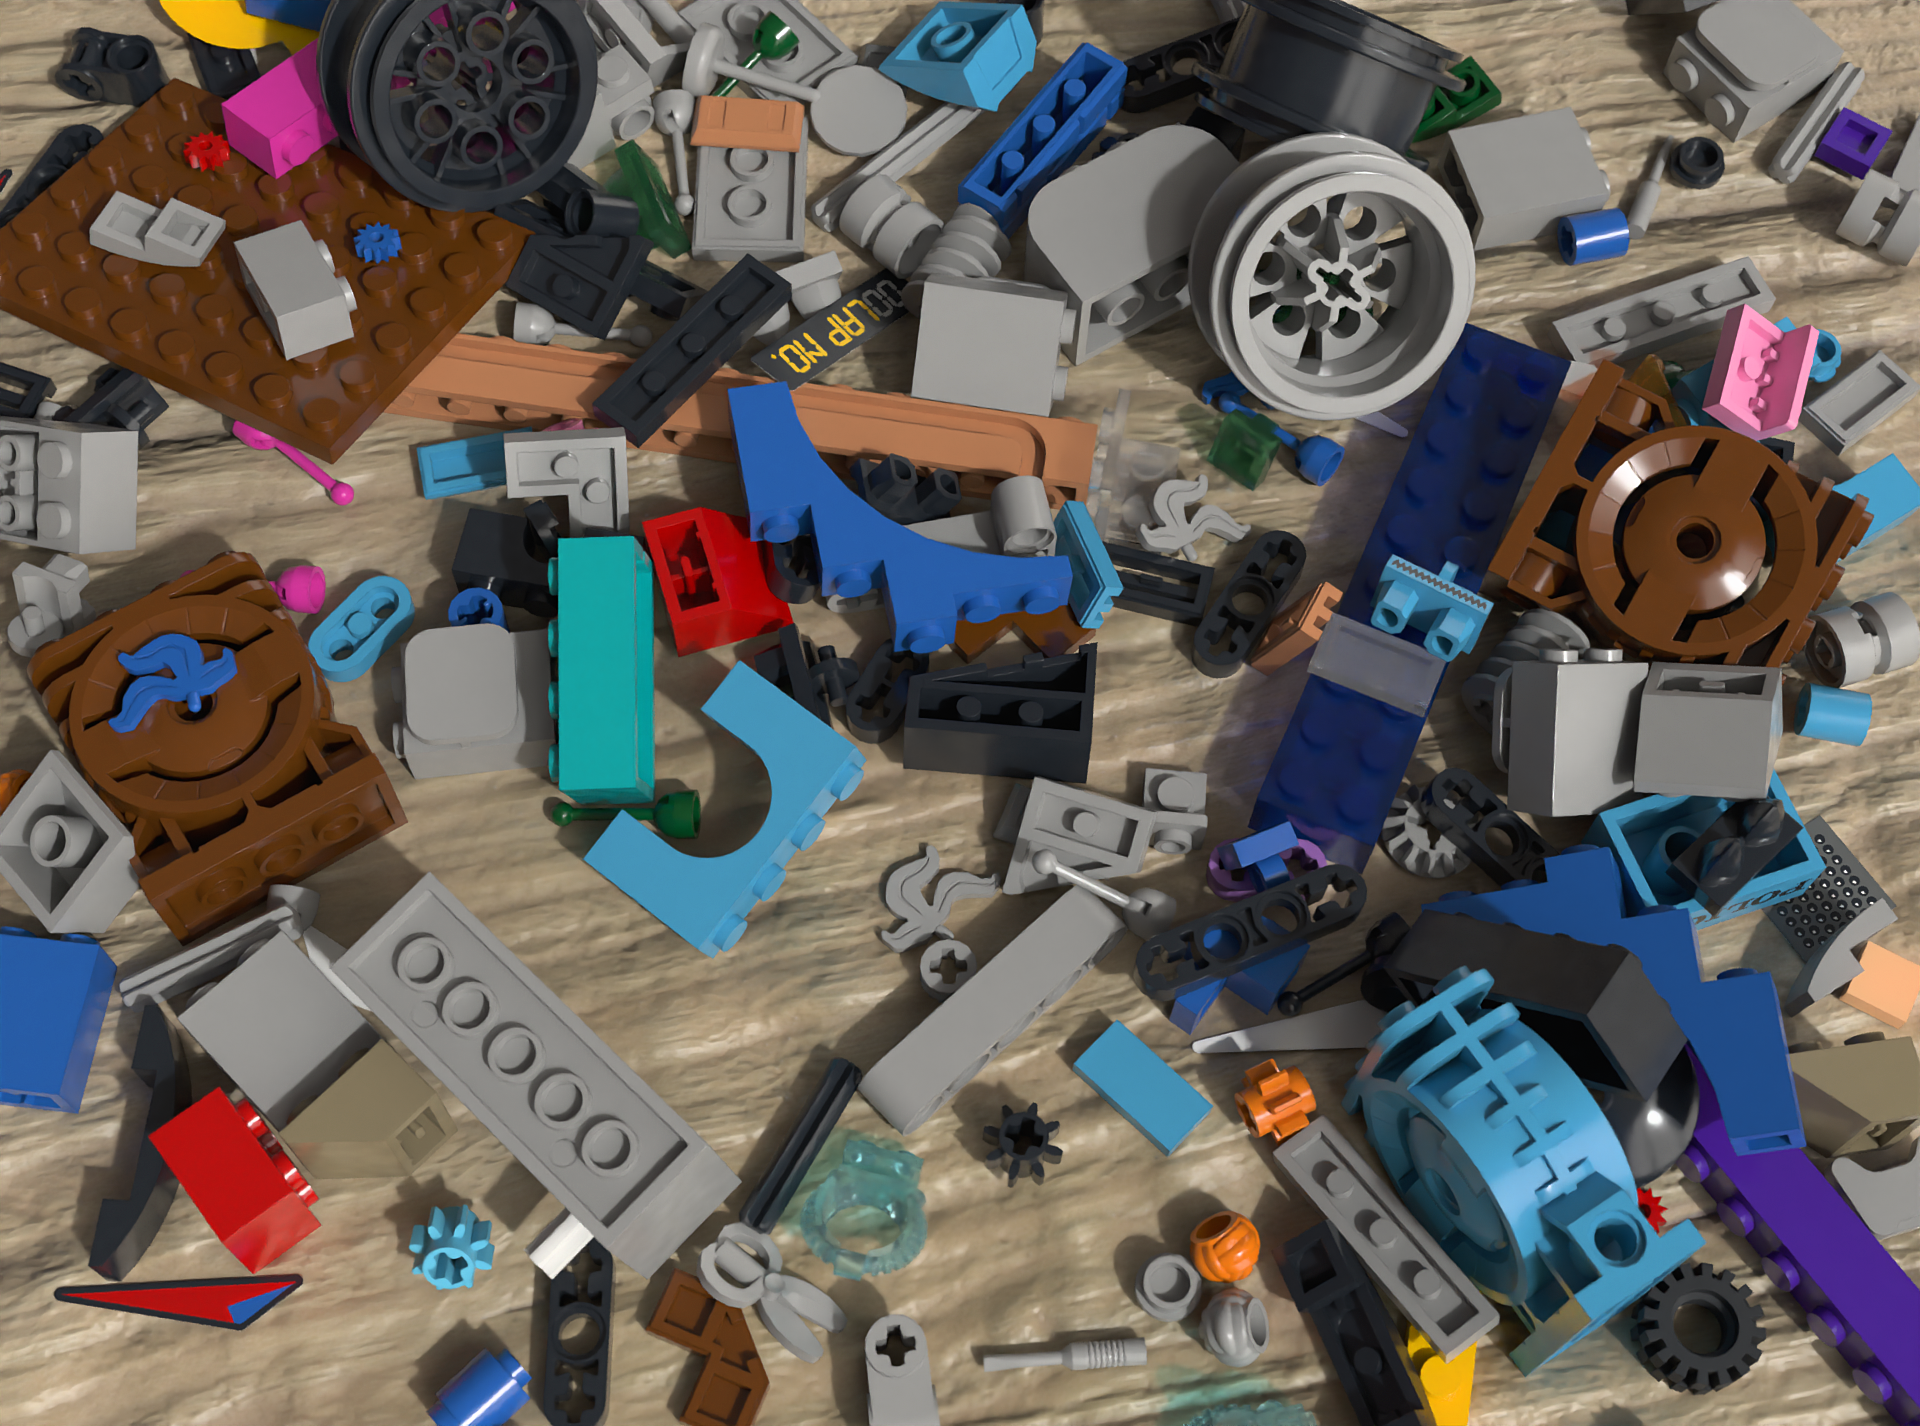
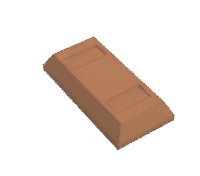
M701 95L696 98L690 143L695 146L799 152L804 105L795 101Z

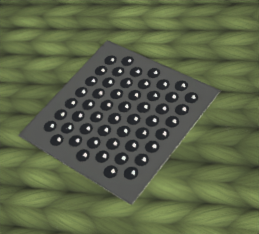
M1820 815L1804 826L1826 868L1802 895L1762 908V911L1805 963L1839 928L1881 898L1886 901L1891 910L1897 907Z

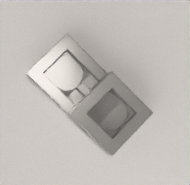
M116 191L90 227V244L125 257L149 263L195 267L202 264L224 231L226 220L173 198L169 200L162 210Z
M1883 898L1839 928L1810 957L1791 987L1784 1005V1009L1791 1018L1865 971L1850 950L1873 937L1898 919Z

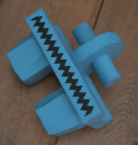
M1392 554L1385 565L1370 606L1374 607L1371 623L1373 626L1390 634L1401 633L1406 624L1427 633L1423 644L1427 648L1428 653L1449 662L1461 651L1470 654L1494 603L1453 583L1459 569V565L1447 561L1440 574L1437 575Z

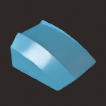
M939 1L881 63L878 70L895 81L936 99L974 109L997 112L998 104L1027 72H1033L1037 40L1022 4Z

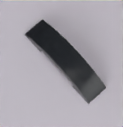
M145 1005L131 1066V1069L149 1088L154 1089L130 1200L102 1199L88 1263L92 1270L110 1282H121L142 1258L160 1230L180 1184L148 1137L192 1106V1085L183 1044L175 1026L158 1006Z
M1324 1220L1271 1250L1298 1312L1311 1314L1361 1426H1437L1418 1373L1391 1316L1362 1265L1332 1221Z

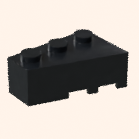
M1098 642L1079 645L1078 653L1044 659L1042 652L1023 655L1022 663L987 669L986 663H979L910 676L904 723L903 769L1034 779L1036 776H1041L1058 782L1086 784L1092 744Z

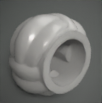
M1238 1288L1223 1290L1217 1293L1210 1301L1208 1307L1202 1311V1321L1198 1327L1199 1335L1204 1340L1206 1349L1212 1352L1223 1364L1232 1367L1247 1366L1267 1349L1269 1323L1266 1310L1262 1302L1258 1298H1254L1247 1291Z

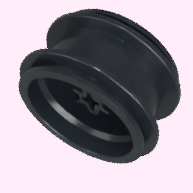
M331 0L326 10L317 42L316 76L322 104L331 125L347 147L362 161L374 168L382 179L396 191L421 205L448 212H456L465 208V213L492 210L497 205L511 204L522 199L549 181L566 164L578 147L592 115L598 84V62L593 34L587 18L576 0ZM513 2L517 13L507 23L505 18ZM442 6L448 27L443 26L441 23L434 25L428 16ZM485 18L484 24L475 26L480 19ZM522 51L521 63L517 64L518 57ZM393 75L408 77L407 79L413 83V86L390 90ZM457 76L461 82V85L454 80ZM487 81H492V85L487 93L485 89ZM459 99L465 105H457L456 103ZM428 108L429 119L420 124V118Z
M1241 0L1246 5L1220 66L1201 61L1193 63L1191 72L1202 81L1211 85L1209 91L1197 90L1194 99L1212 112L1276 143L1292 137L1318 132L1354 134L1385 145L1423 172L1427 171L1430 162L1409 147L1437 86L1456 92H1463L1466 86L1464 80L1445 71L1449 60L1461 63L1463 54L1342 0Z

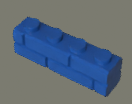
M1082 42L958 185L957 201L960 203L959 205L971 203L987 211L998 222L1000 230L1009 240L1028 218L1029 208L1036 194L1045 185L1057 179L1066 169L1072 166L1105 127L1106 121L1111 120L1122 107L1125 93L1123 86L1126 84L1128 69L1123 62L1088 42Z

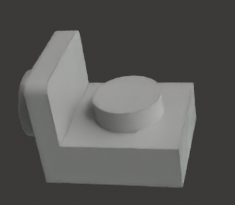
M1145 769L1142 807L1158 812L1149 846H1154L1159 852L1173 855L1184 854L1191 849L1201 850L1207 831L1208 817L1205 815L1207 773Z

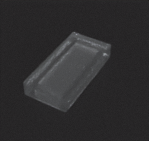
M1333 612L1324 628L1307 672L1424 717L1446 661L1428 653L1427 649Z

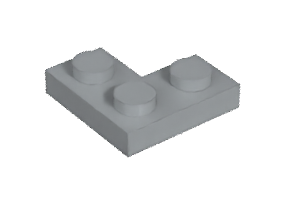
M624 427L503 433L508 498L567 495L570 538H583L586 527L630 534L626 435Z

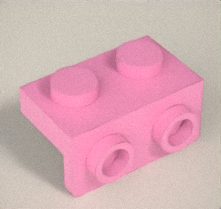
M1746 304L1728 309L1702 409L1732 431L1756 441L1795 429L1801 413L1819 331L1811 325H1805L1784 333Z

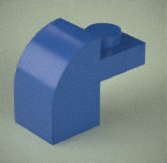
M1261 916L1264 926L1272 933L1279 935L1291 933L1276 922ZM1213 930L1206 934L1203 940L1206 950L1216 958H1231L1239 952L1238 940L1232 933L1226 930ZM1189 942L1183 958L1186 961L1193 958ZM1302 945L1176 998L1169 1021L1191 1035L1225 987L1268 1015L1279 996L1286 990L1301 969L1310 945ZM1194 961L1195 970H1201Z

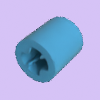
M1809 682L1805 683L1795 708L1794 732L1798 736L1856 747L1860 746L1867 735L1871 721V696L1862 692Z

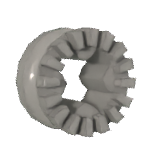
M946 939L937 941L929 946L924 952L920 964V981L923 990L927 991L930 998H936L938 1002L944 1003L976 974L977 962L975 955L968 946L956 940ZM947 957H951L957 968L966 969V972L957 973L955 983L944 984L941 974L931 973L930 969L940 968L942 958L945 960Z

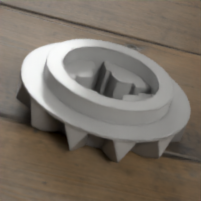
M1414 784L1405 793L1394 797L1385 813L1382 823L1385 846L1392 858L1401 867L1413 874L1426 878H1445L1455 875L1465 869L1472 860L1443 834L1436 841L1433 849H1429L1430 840L1427 839V830L1417 827V824L1423 825L1427 820L1421 807V794L1425 787L1418 788ZM1449 792L1443 801L1453 809L1461 797L1459 794L1455 795ZM1479 812L1467 823L1471 829L1479 821Z

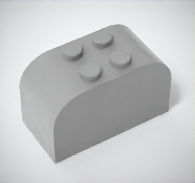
M1169 125L1152 129L1128 142H1118L1110 147L1105 154L1082 166L1075 165L1066 169L1057 179L1045 185L1031 202L1028 212L1023 281L1042 284L1051 290L1068 292L1066 308L1077 310L1072 345L1061 343V349L1075 367L1191 304L1188 289V262L1198 222L1217 189L1241 165L1226 146L1210 133L1190 126Z

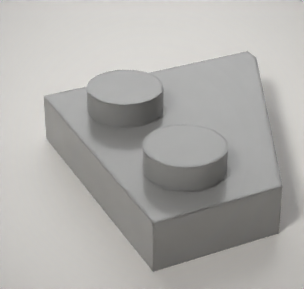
M1041 776L1034 777L1002 892L1013 895L1074 884L1054 873L1043 875L1034 870L1032 858L1037 851L1042 849L1052 851L1056 855L1058 862L1094 880L1141 872L1158 812Z

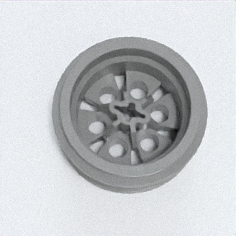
M1318 132L1285 139L1265 148L1241 164L1226 178L1207 204L1192 240L1188 262V289L1192 310L1204 338L1213 351L1229 366L1236 378L1260 400L1290 415L1314 420H1344L1372 414L1404 399L1424 384L1444 363L1463 332L1470 313L1476 280L1474 249L1468 227L1455 202L1442 186L1385 145L1365 137L1340 132ZM1308 207L1307 215L1303 221L1294 226L1287 225V222L1292 217ZM1356 207H1362L1363 214L1359 223L1350 229H1344L1343 223L1347 213ZM1403 221L1406 236L1380 244L1374 241ZM1278 231H1281L1282 234L1274 242L1272 238ZM1319 244H1324V249L1316 251L1312 248ZM1264 252H1273V259L1269 267L1261 273H1255ZM1382 258L1380 271L1372 278L1363 280L1364 277L1375 272L1378 262ZM1297 268L1302 272V278L1299 280L1296 278ZM1322 268L1328 273L1332 272L1339 275L1340 281L1334 285L1324 282V278L1316 270ZM1259 295L1255 302V307L1249 310V298ZM1370 297L1389 305L1377 321L1365 310H1369L1374 304ZM1281 305H1293V310L1287 319L1279 323H1272L1273 315L1277 308ZM1347 306V312L1343 320L1334 325L1338 322L1339 309ZM1309 327H1312L1316 331V354L1300 355Z

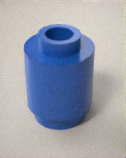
M484 1348L435 1393L439 1400L426 1412L437 1426H502L531 1399L522 1388L532 1378L506 1348L495 1357Z

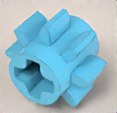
M464 1204L461 1207L451 1206L441 1210L436 1206L432 1207L428 1226L414 1225L408 1249L415 1252L412 1267L413 1274L423 1273L425 1278L435 1285L438 1290L442 1288L455 1289L463 1285L467 1288L473 1287L476 1268L490 1270L492 1267L495 1246L489 1243L492 1227L491 1221L480 1222L476 1214L468 1209V1205Z

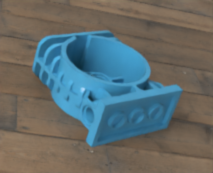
M1462 966L1435 985L1433 991L1437 996L1418 1008L1415 1007L1412 1001H1407L1390 1011L1377 1023L1381 1032L1365 1045L1369 1053L1355 1064L1354 1067L1358 1073L1344 1084L1347 1093L1341 1105L1348 1115H1353L1361 1110L1364 1111L1368 1128L1364 1138L1372 1148L1375 1147L1391 1182L1414 1218L1479 1291L1501 1304L1512 1306L1530 1331L1531 1335L1509 1354L1522 1374L1527 1377L1629 1307L1707 1242L1689 1219H1686L1661 1237L1658 1236L1638 1209L1635 1182L1622 1147L1606 1117L1586 1087L1547 1042L1518 1020L1520 1013L1512 1003H1506L1496 1009H1481L1479 1005L1492 987L1494 979L1487 969L1471 973L1467 966Z

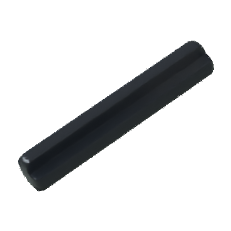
M841 1057L831 1059L739 1211L740 1222L759 1234H771L862 1081V1071L855 1064Z

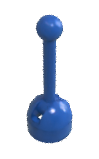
M1233 391L1224 392L1218 400V405L1222 412L1238 414L1295 450L1296 469L1317 486L1324 485L1338 469L1343 459L1345 448L1332 439L1315 435L1300 441L1243 405L1239 395Z

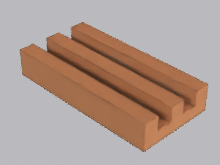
M1325 581L1323 584H1318L1275 616L1256 648L1250 665L1268 676L1316 643L1323 632L1319 628L1326 624L1333 614L1329 609L1339 602L1343 592Z

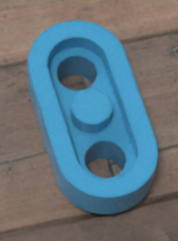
M378 576L370 578L360 584L314 630L309 639L308 648L326 679L334 682H348L359 678L408 630L415 617V606L408 588L400 580L393 577ZM383 609L394 610L393 614L388 618L380 619L376 617ZM341 651H353L352 655L347 659L340 661L334 659Z

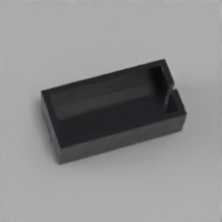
M1424 909L1383 966L1408 1001H1412L1416 1006L1423 1005L1437 996L1432 988L1458 968L1467 966L1471 973L1487 969L1493 977L1494 983L1479 1005L1481 1009H1496L1506 1003H1512L1520 1013L1518 1020L1547 1042L1572 1069L1585 1087L1646 1103L1688 1040L1672 1016L1670 1005L1657 993L1643 972V965L1640 959L1633 952L1618 944L1603 946L1579 941L1564 933L1550 935L1526 930L1511 922H1505L1501 925L1477 920L1462 912L1448 914Z

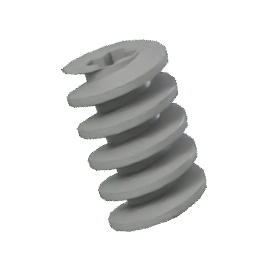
M971 203L961 204L957 207L953 217L944 226L943 233L932 244V250H929L924 256L921 266L915 270L911 276V281L901 291V300L905 308L915 317L920 319L924 283L932 272L974 279L983 276L994 277L999 273L1001 261H1005L1012 253L1007 236L1000 230L998 222L993 216L981 207Z
M1530 609L1524 612L1516 626L1508 630L1503 642L1497 644L1492 649L1489 658L1479 664L1475 675L1468 677L1464 682L1461 694L1467 711L1477 724L1492 735L1494 688L1502 672L1513 667V661L1539 660V649L1578 650V659H1584V648H1590L1589 640L1583 631L1571 620L1556 612L1544 609Z

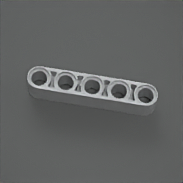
M1078 885L1072 887L880 1059L863 1077L858 1090L903 1137L908 1136L923 1125L1102 961L1122 940L1128 930V926L1094 893Z

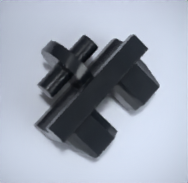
M110 367L95 380V393L80 406L66 405L52 417V421L97 424L138 431V450H140L150 442L144 429L165 412L169 405L151 385L148 378L127 368H123L120 371Z
M890 453L880 464L859 458L849 467L851 477L856 480L858 485L859 497L883 516L902 526L950 518V510L962 499L958 476L955 472L938 467L931 475L925 478L916 475L915 466L908 458Z
M795 623L779 628L778 632L781 643L754 655L758 674L777 688L791 684L794 696L790 698L834 730L825 694H828L831 706L837 707L846 704L848 697L845 689L854 685L860 678L857 663L849 658H837L835 647L832 645H826L818 649L820 663H817L813 645L808 641L801 640L798 626Z

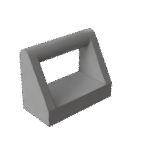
M578 0L577 3L587 18L593 39L606 53L621 44L649 75L653 88L684 70L687 54L695 33L667 0H639L675 42V45L661 47L622 0Z

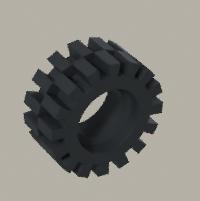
M1702 1262L1695 1268H1691L1690 1263L1679 1265L1640 1297L1641 1301L1633 1307L1631 1318L1637 1320V1324L1630 1329L1631 1341L1640 1340L1643 1348L1636 1352L1641 1364L1650 1360L1656 1367L1650 1375L1658 1382L1666 1377L1672 1380L1670 1389L1680 1393L1688 1388L1693 1389V1395H1705L1714 1389L1716 1392L1724 1389L1751 1371L1749 1367L1759 1361L1763 1352L1757 1348V1345L1766 1340V1328L1757 1327L1756 1321L1762 1318L1764 1313L1760 1304L1750 1307L1746 1300L1754 1292L1746 1283L1739 1289L1733 1286L1731 1282L1736 1275L1727 1269H1724L1718 1275L1714 1274V1264ZM1685 1304L1701 1305L1715 1315L1721 1327V1341L1714 1352L1708 1354L1695 1353L1687 1349L1678 1340L1674 1331L1673 1320L1680 1306Z

